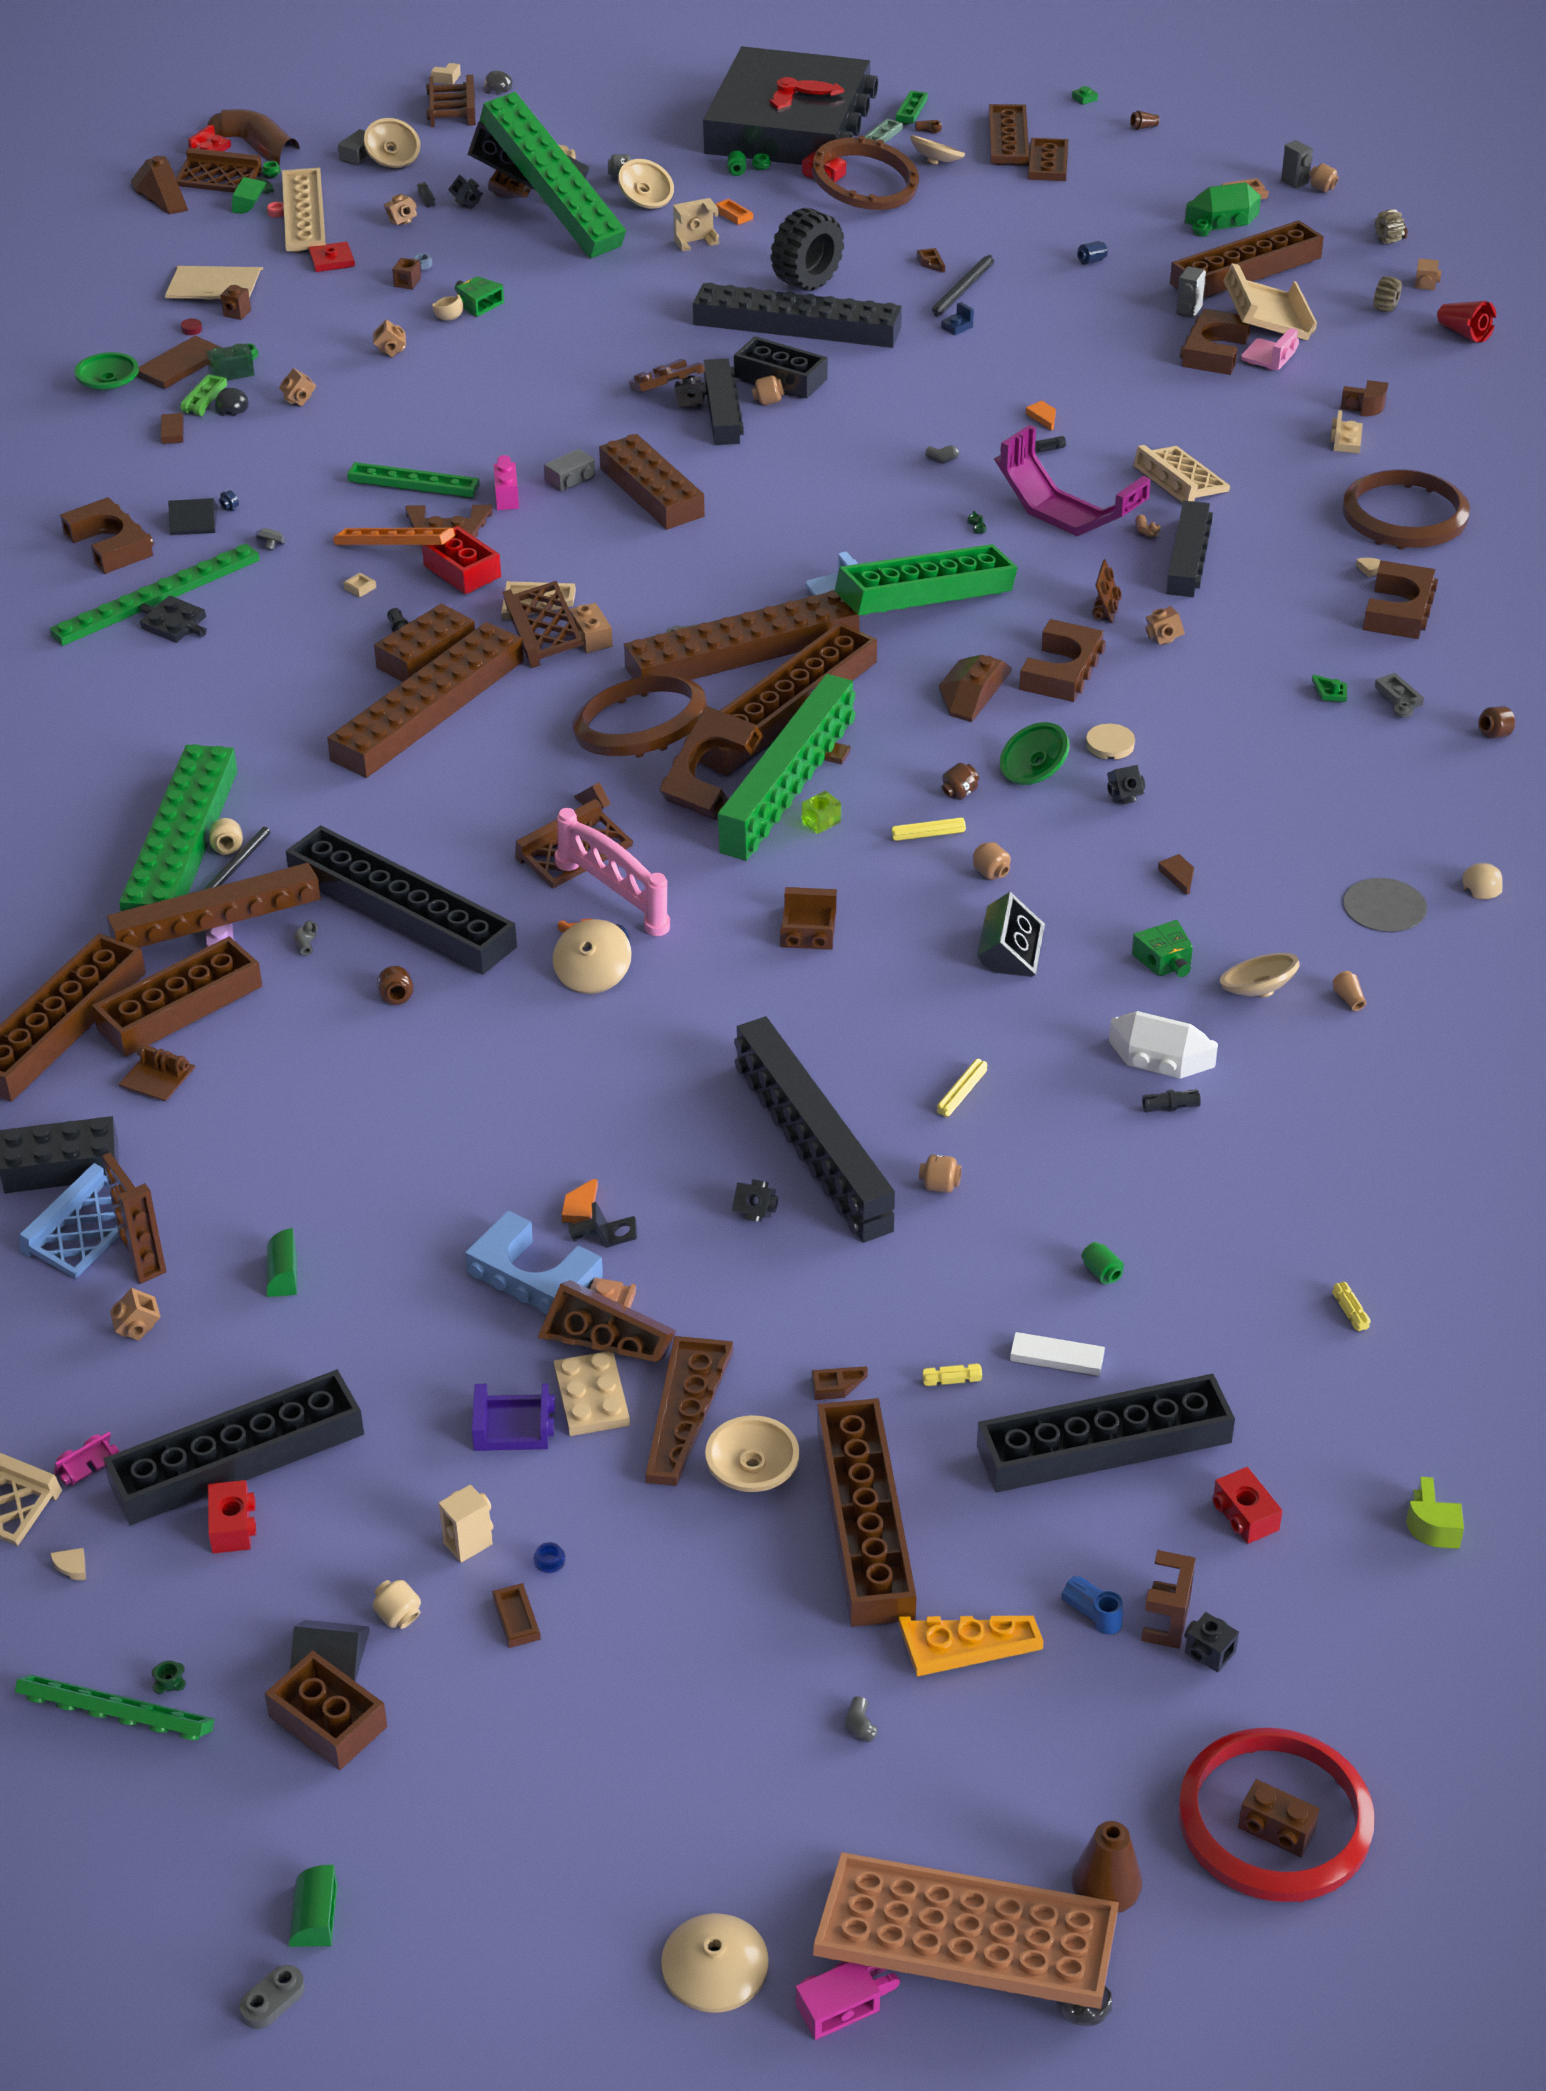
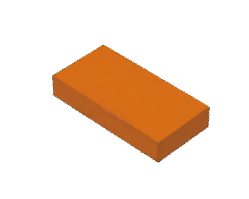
M729 198L715 204L720 215L737 225L753 219L751 211Z

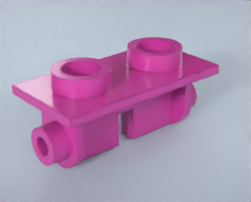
M107 1432L102 1436L96 1434L85 1441L84 1446L75 1452L68 1450L57 1458V1462H55L54 1475L63 1473L59 1475L62 1483L65 1486L69 1484L73 1486L92 1474L87 1466L88 1463L91 1462L96 1471L105 1467L103 1458L119 1452L115 1444L109 1445L111 1433Z

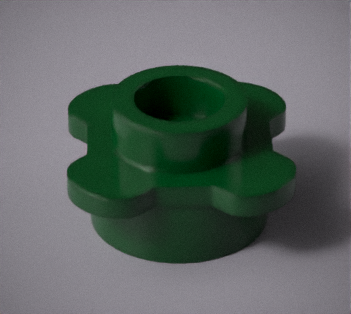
M168 1660L154 1667L152 1670V1676L155 1678V1683L152 1686L153 1691L156 1694H162L165 1691L183 1690L186 1686V1682L182 1678V1674L185 1671L184 1665Z

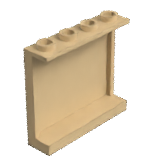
M1231 264L1223 282L1242 322L1283 334L1289 328L1297 329V338L1309 339L1310 335L1316 330L1317 322L1297 282L1294 281L1289 292L1246 280L1240 266Z

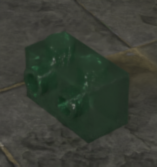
M238 343L225 348L217 347L206 351L210 375L226 378L227 381L255 376L252 353L247 343Z

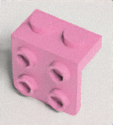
M1289 328L1277 343L1260 338L1255 339L1242 354L1241 360L1251 365L1267 367L1269 370H1279L1298 347V330Z

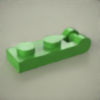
M207 374L182 401L181 412H194L195 415L203 416L208 405L227 386V379Z

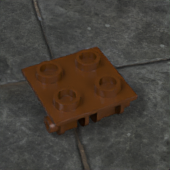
M1104 559L1095 584L1098 596L1092 610V615L1098 620L1108 617L1110 623H1113L1115 614L1118 612L1119 601L1122 599L1120 587L1116 586L1114 582L1112 568L1108 567Z
M148 1044L140 1045L137 1049L140 1061L123 1078L119 1086L166 1102L195 1069V1065L190 1064L184 1056H177L169 1051L165 1052L163 1049L157 1050Z

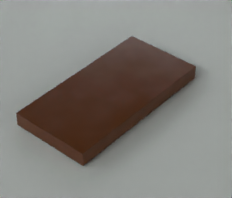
M1031 138L1028 180L1066 181L1069 139Z
M195 335L138 367L137 376L166 389L225 355V350L223 347Z

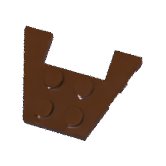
M678 359L667 365L657 366L648 373L641 372L634 375V379L629 380V385L631 389L643 392L668 384L669 381L674 379L681 380L687 378V375L696 372L697 374L703 373L705 369L703 363L697 362L687 366L686 360Z
M492 504L472 505L470 518H463L462 516H454L452 518L432 516L426 518V505L405 506L406 515L410 519L412 528H454L459 526L475 538L478 535L479 528L484 527L486 524V518L488 516L491 517L493 513Z

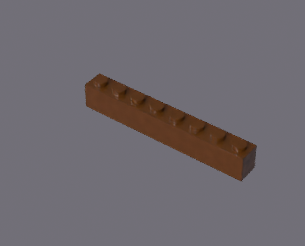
M309 863L106 916L111 938L140 948L321 900L318 878Z

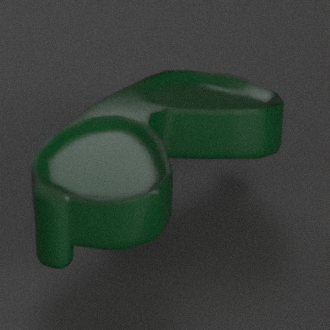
M262 177L255 179L266 182L263 190L265 194L274 192L273 185Z
M973 511V514L968 516L967 522L975 525L973 528L974 533H985L987 527L983 522V516Z

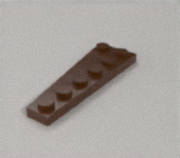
M674 1336L645 1474L646 1483L677 1486L732 1356L733 1341Z

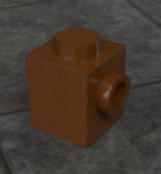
M230 285L220 294L224 317L242 320L251 311L247 288Z

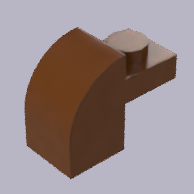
M1367 380L1365 389L1344 386L1340 409L1361 411V416H1374L1381 413L1385 408L1389 383Z

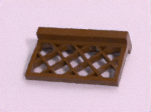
M188 148L186 151L187 159L176 180L180 187L235 192L238 187L236 185L240 184L243 177L255 179L256 176L262 175L260 155ZM203 171V174H201V175H198V176H195V175H194V174H197V173ZM217 174H221V176H219V177H216V178H213V177H212V176H215V175H217ZM237 175L239 176V178H237V179H234V180H231V179H230V178L235 177V176H237ZM191 176V179L183 180L184 178ZM207 178L209 179V181L200 182V181L205 180V179H207ZM225 180L227 181V183L218 184V183L223 182V181H225Z
M557 580L513 594L511 589L502 592L507 611L517 635L522 638L523 649L531 668L540 666L539 659L583 645V640ZM555 590L552 597L544 596L546 592ZM528 598L533 599L529 605L520 602ZM539 601L547 603L544 609L536 607ZM553 605L561 607L558 612L550 610ZM531 612L539 614L536 620L528 618ZM545 616L553 618L551 623H546L542 620ZM559 620L568 622L565 627L557 625ZM537 627L546 629L543 634L534 633ZM552 631L560 633L557 638L549 637V634ZM566 635L576 638L570 641L563 640ZM544 642L552 644L551 647L540 649Z
M597 799L574 810L579 823L592 827L601 821L606 826V830L593 829L607 837L618 838L622 841L619 845L625 850L633 845V840L601 811L602 804ZM557 819L516 840L515 859L520 864L526 862L553 889L586 871L580 866L575 870L564 871L559 869L555 863L550 862V857H555L556 852L552 847L558 845ZM581 840L585 851L588 852V848H591L589 843ZM599 854L602 862L608 859L605 854ZM545 855L547 856V861H537L534 857ZM548 869L563 871V874L553 878L548 873Z
M108 1153L103 1155L102 1158L119 1238L130 1252L135 1278L139 1284H142L167 1272L151 1191L145 1183L135 1187L112 1154Z

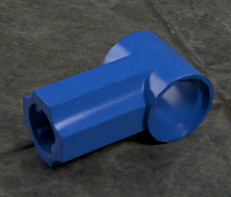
M1073 1576L1067 1581L1061 1593L1063 1601L1092 1619L1095 1628L1099 1632L1110 1635L1120 1631L1123 1626V1600L1118 1593L1102 1591L1080 1576Z

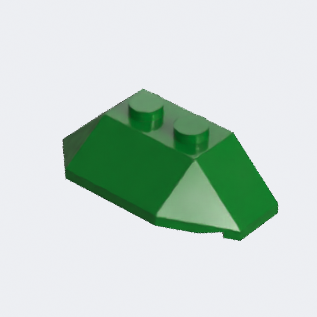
M1246 182L1208 187L1192 201L1190 200L1186 203L1184 222L1192 225L1199 219H1205L1212 225L1211 230L1246 226L1259 214L1261 195Z

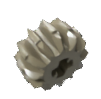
M1389 209L1378 213V217L1375 218V234L1378 235V240L1382 241L1383 244L1398 242L1405 235V219L1402 218L1401 212H1398L1396 209Z
M1383 276L1374 293V308L1384 312H1392L1397 307L1402 290L1400 280L1390 276Z

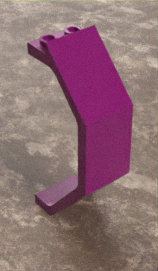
M1031 425L1026 426L1003 441L1000 447L1001 454L994 458V461L1028 514L1075 536L1082 535L1119 519L1149 499L1151 479L1142 476L1117 493L1115 505L1104 509L1056 487L1035 454L1036 428Z

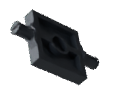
M169 595L155 607L143 603L140 607V611L147 614L139 621L141 629L175 643L190 633H195L201 637L206 635L207 629L198 625L206 617L205 609Z

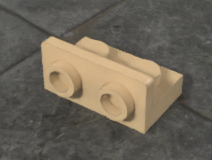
M1338 410L1337 418L1332 420L1330 442H1334L1333 451L1360 453L1363 423L1342 421V411Z

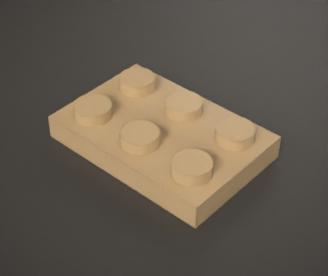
M607 1351L554 1360V1370L570 1436L630 1426V1417L613 1352Z

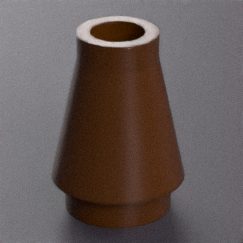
M1137 110L1131 114V127L1138 130L1158 126L1159 115Z

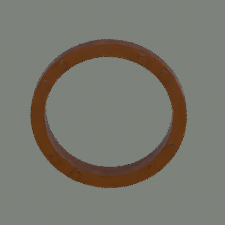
M861 135L859 138L851 137L832 140L822 145L815 153L813 159L812 174L817 184L833 198L853 207L868 210L896 208L908 203L915 196L918 188L919 173L914 163L905 154L885 144L881 139L875 141L865 139ZM857 155L870 157L882 161L898 171L904 178L906 187L902 191L889 196L876 197L874 194L869 196L857 194L855 190L848 191L832 181L826 174L823 166L828 161L841 156Z
M1407 469L1385 470L1363 476L1348 487L1343 500V514L1350 526L1360 534L1375 540V543L1378 545L1383 543L1397 546L1400 550L1405 549V547L1439 545L1460 536L1467 526L1470 513L1468 499L1456 486L1435 475ZM1398 484L1404 485L1406 488L1418 486L1426 488V491L1429 493L1434 491L1445 497L1454 506L1456 513L1446 521L1435 525L1422 527L1399 526L1372 517L1359 506L1357 500L1363 493L1380 486Z
M669 675L633 678L604 689L586 702L575 715L573 730L578 744L582 749L603 756L635 755L637 758H640L646 752L657 749L665 751L668 749V745L690 734L696 725L698 715L708 706L703 689L697 683L685 678ZM650 692H674L691 699L686 708L665 723L646 730L626 734H607L597 732L588 727L592 719L603 709L616 702L624 703L626 698L641 694L642 697H646Z

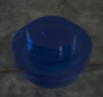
M546 1542L537 1548L533 1560L535 1567L539 1571L554 1573L564 1566L566 1557L565 1552L558 1544Z

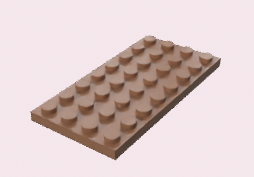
M841 1852L814 1941L813 1956L1101 2009L1119 1902Z

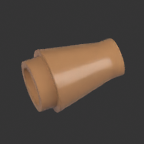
M1344 971L1335 976L1333 979L1334 991L1353 1011L1364 1008L1367 1002L1364 999L1357 975L1352 974L1351 971Z

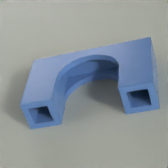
M507 1211L465 1252L467 1273L472 1277L481 1279L494 1286L497 1290L504 1291L516 1297L519 1301L534 1306L546 1315L561 1283L571 1280L590 1289L595 1277L603 1278L602 1257L579 1245L558 1266L551 1270L532 1273L515 1267L512 1263L533 1243L531 1221L510 1211Z

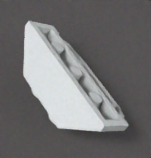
M1139 1011L1125 1014L1119 1018L1114 1017L1110 1022L1109 1043L1128 1066L1183 1078L1214 1068L1216 1064L1218 1044L1213 1040H1209L1204 1033L1191 1024Z

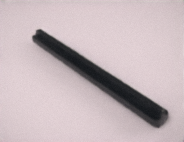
M991 255L984 256L932 307L935 316L942 315L994 264Z

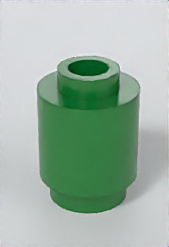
M733 151L727 157V169L731 175L740 176L746 170V157L740 151Z
M1093 1242L1083 1250L1081 1258L1084 1266L1103 1284L1114 1283L1121 1278L1124 1263L1106 1245Z

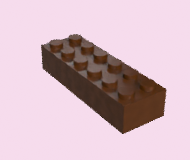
M631 434L625 438L610 441L599 446L600 469L666 530L705 517L704 493L638 434Z
M228 936L92 1005L96 1028L118 1051L127 1057L137 1052L140 1045H150L261 988L262 980L259 962Z

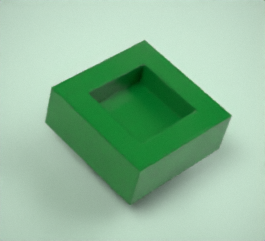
M1083 86L1072 91V98L1084 105L1097 101L1098 93L1088 86Z

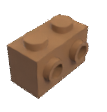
M596 603L580 605L569 609L583 640L582 647L586 653L613 647L612 627Z

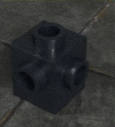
M460 174L448 189L459 205L462 207L467 205L471 209L479 202L483 195L478 188L480 185L472 178L467 180Z
M689 375L687 378L675 382L674 388L679 408L685 406L695 408L704 403L705 395H708L706 383L701 382V377Z
M1138 765L1114 769L1107 773L1109 781L1107 783V790L1113 798V802L1122 800L1123 805L1137 802L1138 796L1144 794L1145 780L1140 775Z
M752 1179L751 1184L737 1182L732 1211L746 1213L745 1219L762 1222V1217H771L772 1212L775 1213L777 1210L779 1197L775 1195L776 1189L768 1188L769 1182Z
M1205 1612L1198 1621L1193 1620L1185 1631L1184 1637L1187 1638L1185 1653L1194 1661L1203 1663L1218 1673L1236 1653L1239 1631L1230 1627L1224 1620L1215 1618Z

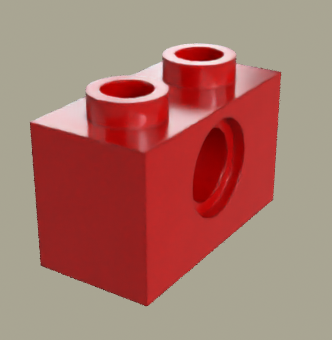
M1248 1466L1215 1480L1214 1494L1212 1496L1213 1504L1219 1512H1223L1230 1521L1233 1531L1236 1534H1240L1247 1544L1280 1530L1283 1510Z
M246 1480L208 1484V1525L213 1554L251 1549V1536H256L255 1517H250V1512L256 1511L254 1492H248Z

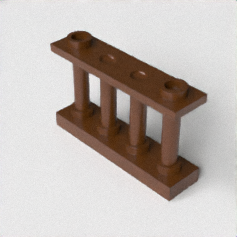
M466 75V82H463V84L434 85L433 76H429L430 83L426 84L427 95H430V109H426L427 120H431V127H435V118L445 117L468 118V126L476 125L474 75Z

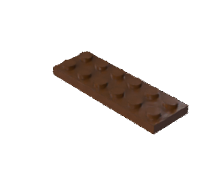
M989 104L991 163L997 165H1004L1005 163H1014L1015 165L1029 164L1026 104Z

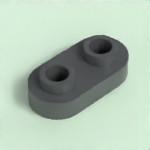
M292 1965L279 1966L246 1993L241 1999L239 2007L245 2025L253 2029L265 2028L299 2000L305 1990L302 1972ZM284 1979H291L288 1983H280ZM257 2002L263 2003L260 2007H252Z

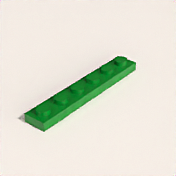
M354 462L347 473L348 481L359 484H375L381 487L390 486L398 487L399 489L419 490L421 492H436L443 495H459L461 497H474L480 486L479 478L359 462Z
M32 1674L17 1679L15 1693L26 1695V1700L31 1702L44 1703L46 1700L57 1702L56 1707L60 1709L76 1710V1707L86 1709L87 1714L93 1717L115 1716L118 1717L117 1721L122 1724L137 1725L138 1722L149 1725V1730L155 1732L173 1730L180 1732L179 1736L181 1738L189 1740H199L201 1736L212 1732L215 1718Z

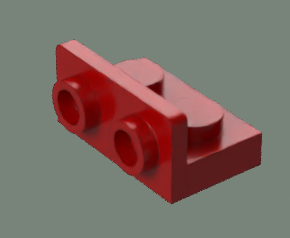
M208 125L188 139L189 148L224 152L231 147L230 139L215 135L214 126Z

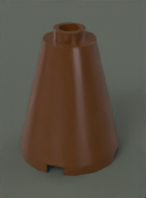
M1106 1821L1096 1828L1076 1863L1072 1874V1886L1076 1895L1119 1902L1118 1913L1124 1912L1136 1903L1142 1889V1875L1128 1829L1119 1822Z

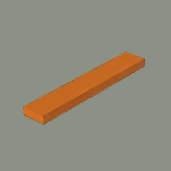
M345 528L336 534L333 540L335 545H443L454 537L455 534L453 528Z

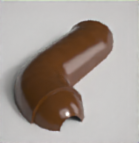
M221 110L220 113L214 114L208 121V125L214 126L215 135H220L223 138L241 137L263 158L268 161H275L278 165H280L281 151L288 140L296 148L300 149L297 140L291 138L271 118L252 110Z

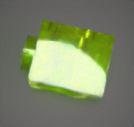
M823 791L803 801L802 822L817 834L841 822V802L827 791Z

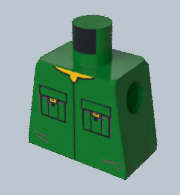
M479 276L466 282L459 280L455 284V291L463 302V309L475 317L504 303L503 284Z
M1178 920L1133 934L1132 955L1156 975L1163 976L1175 972L1178 977H1185L1189 974L1193 947Z

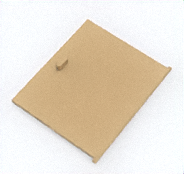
M176 266L177 270L168 287L165 298L221 299L220 294L230 285L247 288L250 298L263 267Z

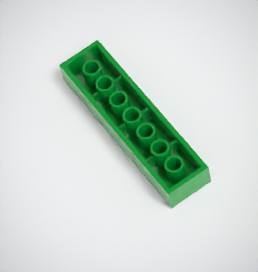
M989 544L839 567L834 591L855 613L867 615L869 613L887 612L888 610L906 609L907 607L925 606L926 604L944 603L945 601L963 600L964 598L1009 592L1013 589L1018 567L995 545Z

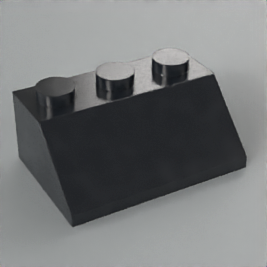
M1008 892L987 906L977 957L982 964L988 966L994 973L1033 977L1037 972L1045 923L1015 895Z

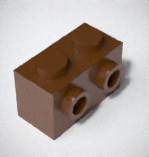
M1255 1779L1241 1805L1238 1828L1302 1858L1316 1831L1320 1808Z

